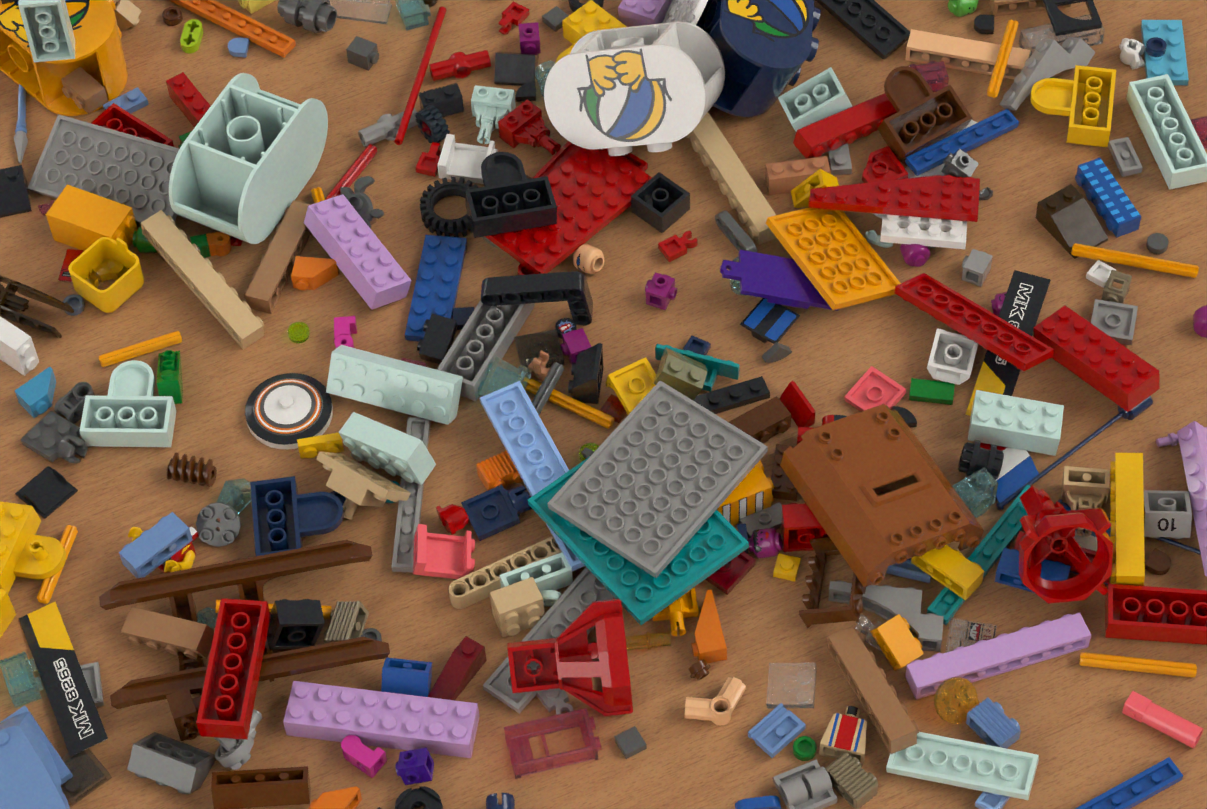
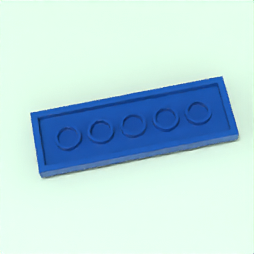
M425 235L405 331V340L419 341L423 339L425 335L423 331L426 319L430 320L431 314L450 319L453 318V308H455L467 248V238Z

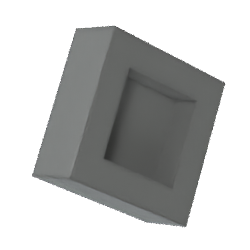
M556 6L542 16V22L556 32L563 27L562 20L569 15Z
M635 726L614 736L617 746L626 759L647 749V744Z

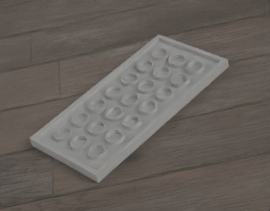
M58 114L28 189L32 192L57 199L68 184L132 207L137 223L141 224V222L160 210L166 215H170L175 221L177 214L172 210L169 201V180L179 148Z

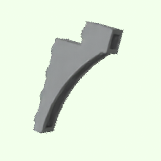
M1068 37L1062 46L1053 39H1042L1036 45V49L1031 57L1026 60L1020 74L1015 77L1010 89L1004 94L1000 105L1004 109L1016 111L1024 99L1031 93V89L1036 82L1050 78L1062 71L1075 68V65L1087 66L1096 52L1081 38Z
M830 581L828 601L849 604L852 583ZM890 585L866 586V592L862 597L863 609L873 612L886 620L900 614L909 623V630L913 637L920 641L922 645L921 650L940 652L944 616H938L933 613L920 614L922 590L912 587L896 588Z

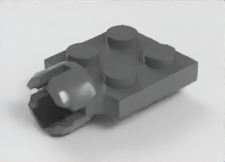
M52 411L20 439L25 447L51 462H54L57 458H63L70 463H79L81 460L74 455L77 454L84 458L88 450L85 440L79 438L81 436L80 427Z

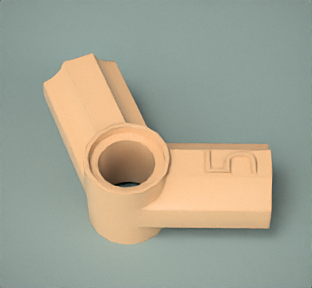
M728 677L717 697L713 699L686 697L685 718L709 720L719 726L728 724L733 710L746 690V685L738 678ZM718 709H723V710H725V711H724V712H717L716 710H718Z

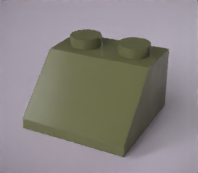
M665 347L653 384L656 385L659 381H662L691 400H694L703 388L708 371L705 364Z

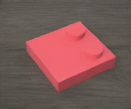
M871 366L844 398L847 403L861 412L882 404L887 405L892 410V407L906 394V389Z

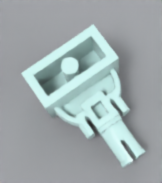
M474 86L471 107L472 116L476 117L475 124L477 127H480L477 137L479 143L483 144L485 138V144H489L491 133L494 131V125L496 129H499L498 121L515 109V90Z

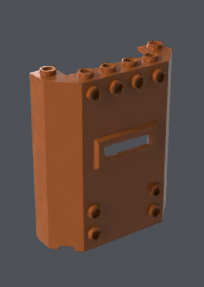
M885 404L807 430L801 436L803 440L794 448L789 446L783 453L780 464L781 468L863 587L881 583L890 565L901 564L909 558L922 556L933 549H941L946 544L954 541H960L958 546L960 551L967 548L972 549L979 545L984 532L982 526L898 411L890 410ZM912 475L918 481L877 496L873 490Z

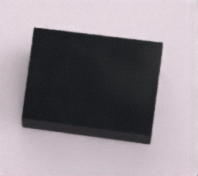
M497 52L495 56L494 84L522 86L525 83L535 81L539 54Z

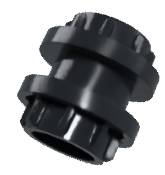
M974 440L973 443L967 442L964 444L958 464L959 472L965 473V478L969 479L972 478L973 473L982 475L981 482L988 483L989 479H998L1004 459L1003 451L997 450V445L994 444L990 445L989 450L981 448V441Z

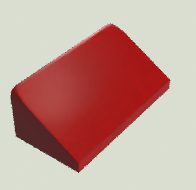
M791 381L779 400L791 413V418L798 427H810L815 424L816 411L797 384Z

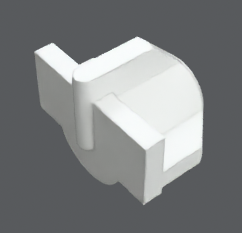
M1122 39L1121 44H1119L1121 50L1120 60L1124 64L1130 65L1132 70L1145 66V62L1140 56L1144 53L1145 45L1135 39Z

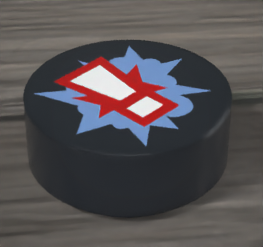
M562 318L555 325L556 335L563 339L562 334L568 333L571 330H577L576 322L570 318Z

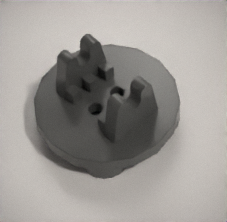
M222 502L211 503L202 508L198 514L196 521L197 532L201 541L216 547L226 546L232 543L240 533V516L229 504Z

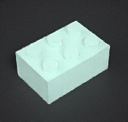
M831 67L778 97L796 132L798 129L853 107Z

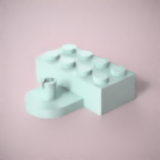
M137 360L124 362L112 372L107 396L86 395L80 435L85 440L87 446L171 447L177 412L172 396H153L155 377L153 370L148 364Z

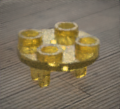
M951 677L944 680L938 686L934 699L937 714L942 720L951 724L965 722L967 713L980 703L973 684L968 679L962 677Z

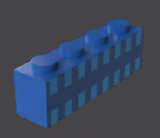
M1101 158L1078 165L1077 174L1075 175L1076 183L1079 187L1083 188L1087 199L1094 204L1097 214L1103 217L1108 230L1112 231L1116 238L1139 230L1141 215Z

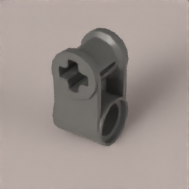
M87 382L77 383L65 396L56 402L54 411L57 414L64 415L73 424L78 422L83 414L86 395L95 396L91 385Z

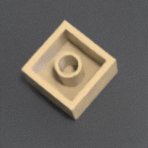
M533 577L490 592L492 615L502 638L514 636L522 630L533 628L544 616L543 598Z

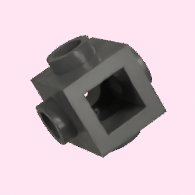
M959 148L954 154L950 152L943 161L945 165L941 172L954 177H971L979 163Z

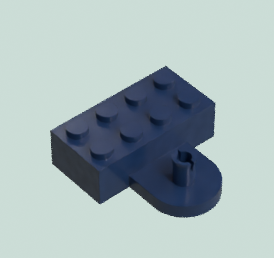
M295 476L250 482L256 556L303 548L302 537L330 533L337 529L343 521V505L337 496L329 492L298 494Z

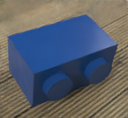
M386 657L382 667L381 692L428 697L431 689L432 662Z

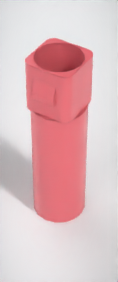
M1135 691L1131 692L1123 707V714L1140 723L1143 722L1193 749L1204 728L1153 703L1152 700Z

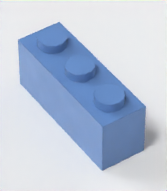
M171 512L169 515L162 517L152 528L144 531L132 543L123 547L119 552L122 564L136 578L147 576L193 540L190 528Z

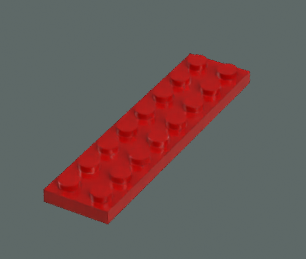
M925 273L895 286L894 293L903 298V300L910 302L920 310L933 316L936 320L943 322L951 327V329L958 331L1020 370L1026 371L1053 357L1054 349Z

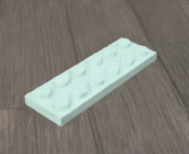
M919 732L917 734V744L890 754L886 771L887 773L1029 800L1039 755Z

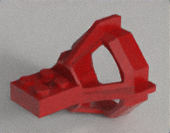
M1032 485L1019 497L1027 513V516H1023L1020 519L1026 533L1019 543V576L1023 584L1048 604L1085 600L1095 590L1105 595L1108 589L1104 582L1112 575L1113 542L1106 532L1111 527V523L1105 511L1101 508L1068 511L1058 501L1055 503L1051 501V497L1043 489L1038 490ZM1078 527L1095 532L1097 552L1092 562L1074 539L1075 530ZM1052 552L1057 554L1064 552L1080 574L1062 581L1042 579V561Z
M620 599L593 601L556 638L507 643L512 693L560 688L604 716L631 714L633 712L627 646ZM595 626L597 641L588 643L587 630ZM599 658V661H592V659ZM531 661H535L536 663L540 664L536 667V670H532L531 666L527 665H529ZM592 677H601L603 692L593 690Z

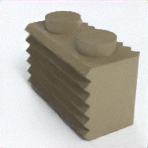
M337 601L335 609L330 614L331 621L329 627L324 632V642L331 643L361 637L369 611L360 601Z
M845 752L825 768L831 779L832 787L854 809L861 808L866 802H869L870 799L877 795L878 781L876 777L870 772H865L860 761L855 756L851 757Z

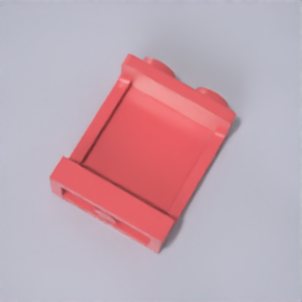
M418 524L414 534L413 574L459 579L473 572L475 559L471 558V553L474 552L475 539H471L472 532L467 530L465 536L428 533L427 525Z

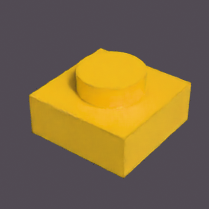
M779 553L773 577L795 582L801 558Z

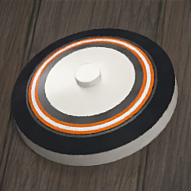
M285 373L263 381L252 391L246 403L245 416L250 432L258 441L272 448L288 450L298 448L297 439L323 435L331 423L333 406L330 394L326 393V388L321 382L308 375Z

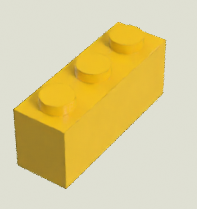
M948 545L941 549L930 550L922 556L911 558L912 564L965 601L983 582L984 570L981 566L971 562L960 551L952 549Z

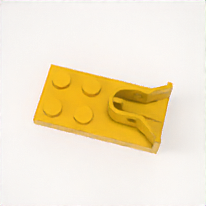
M645 357L609 374L605 385L615 391L629 415L655 386L653 383L656 373Z

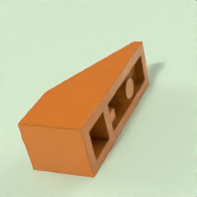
M712 589L706 592L695 630V643H691L693 657H698V661L705 660L706 663L727 660V647Z

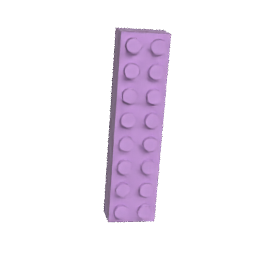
M293 681L283 723L286 735L342 742L346 736L356 735L361 739L362 744L400 750H414L427 747L429 753L471 758L480 716L478 703Z

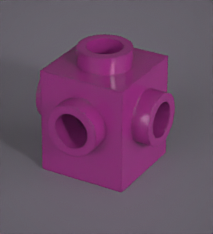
M655 272L652 280L649 279L645 286L646 304L666 310L670 301L674 300L677 294L675 278Z

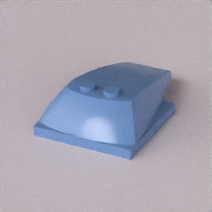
M24 705L0 722V809H70L68 800L62 792L61 785L71 779L73 774L28 708Z

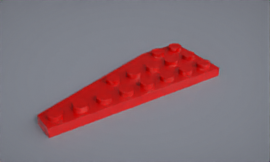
M936 175L814 188L810 190L809 208L977 222L980 179Z

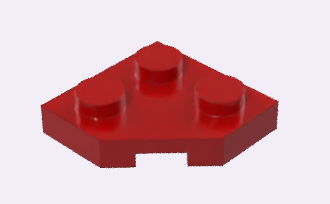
M889 146L870 153L866 168H864L862 174V181L870 183L908 179L909 174Z

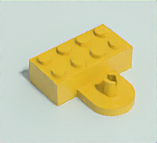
M590 0L562 20L563 37L573 45L557 57L556 63L564 56L569 55L574 45L584 35L592 31L627 26Z
M1075 65L1073 80L1045 78L1036 82L1031 89V103L1042 113L1069 116L1066 143L1108 147L1116 70Z
M0 501V589L7 591L9 594L16 576L46 579L58 573L65 564L66 551L59 540L53 537L35 535L41 519L33 506Z

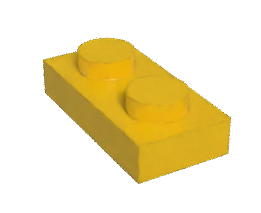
M339 433L297 439L301 459L314 458L318 456L319 451L331 453L344 452L342 437Z

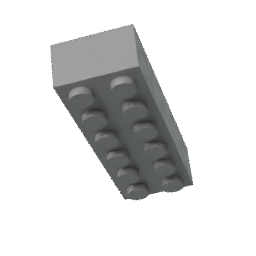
M480 300L437 370L463 376L461 396L477 401L533 310L534 303L487 306Z

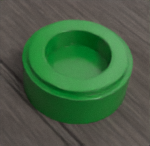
M801 736L794 741L793 754L798 760L809 761L815 757L817 745L812 738Z

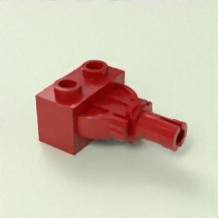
M528 99L498 121L499 138L512 148L521 143L530 144L534 148L541 146L552 155L560 150L561 145L549 137L550 130L545 127L541 109Z

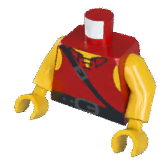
M192 526L189 528L193 540L158 566L164 573L192 568L196 555L192 542L199 537L198 532ZM132 527L128 537H133V542L144 531L138 527Z

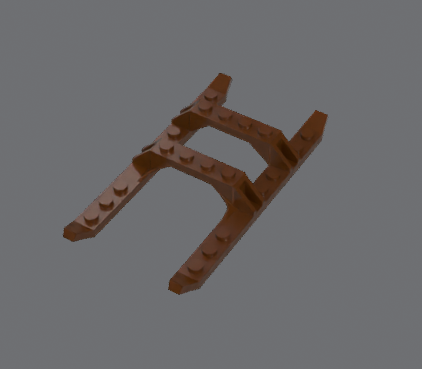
M342 540L121 581L99 596L100 607L109 610L169 597L173 617L198 622L192 593L238 585L240 600L265 601L263 586L269 580L350 563L367 562L373 556L372 549L368 545ZM358 637L273 653L272 649H269L266 639L258 682L265 680L272 682L276 678L365 661L386 659L390 654L389 644L367 637ZM178 652V672L129 681L110 695L111 706L121 709L133 705L167 699L166 695L189 688L190 694L199 693L202 695L207 666H204L202 657L192 659L185 656L184 653Z

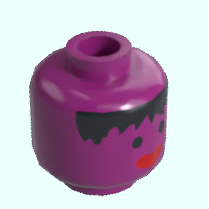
M774 528L754 530L752 538L748 539L749 551L754 552L757 558L775 557L779 554V550L783 549L781 533L776 532Z

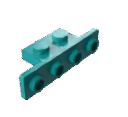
M656 344V360L661 361L666 347L705 364L708 372L702 390L711 392L717 375L736 380L739 378L740 365L733 361H725L710 355H701L689 350L673 348L669 345Z

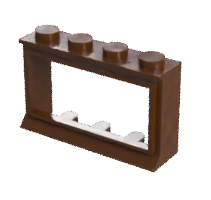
M830 537L810 539V544L816 555L808 558L813 575L805 577L810 594H803L802 600L807 610H799V615L808 629L814 624L849 621L859 623L860 613L863 612L862 597L866 592V587H863L854 572L849 606L819 609L826 557L841 555Z

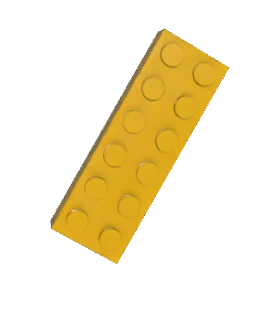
M1115 453V461H1110V538L1113 542L1111 584L1144 586L1143 453Z

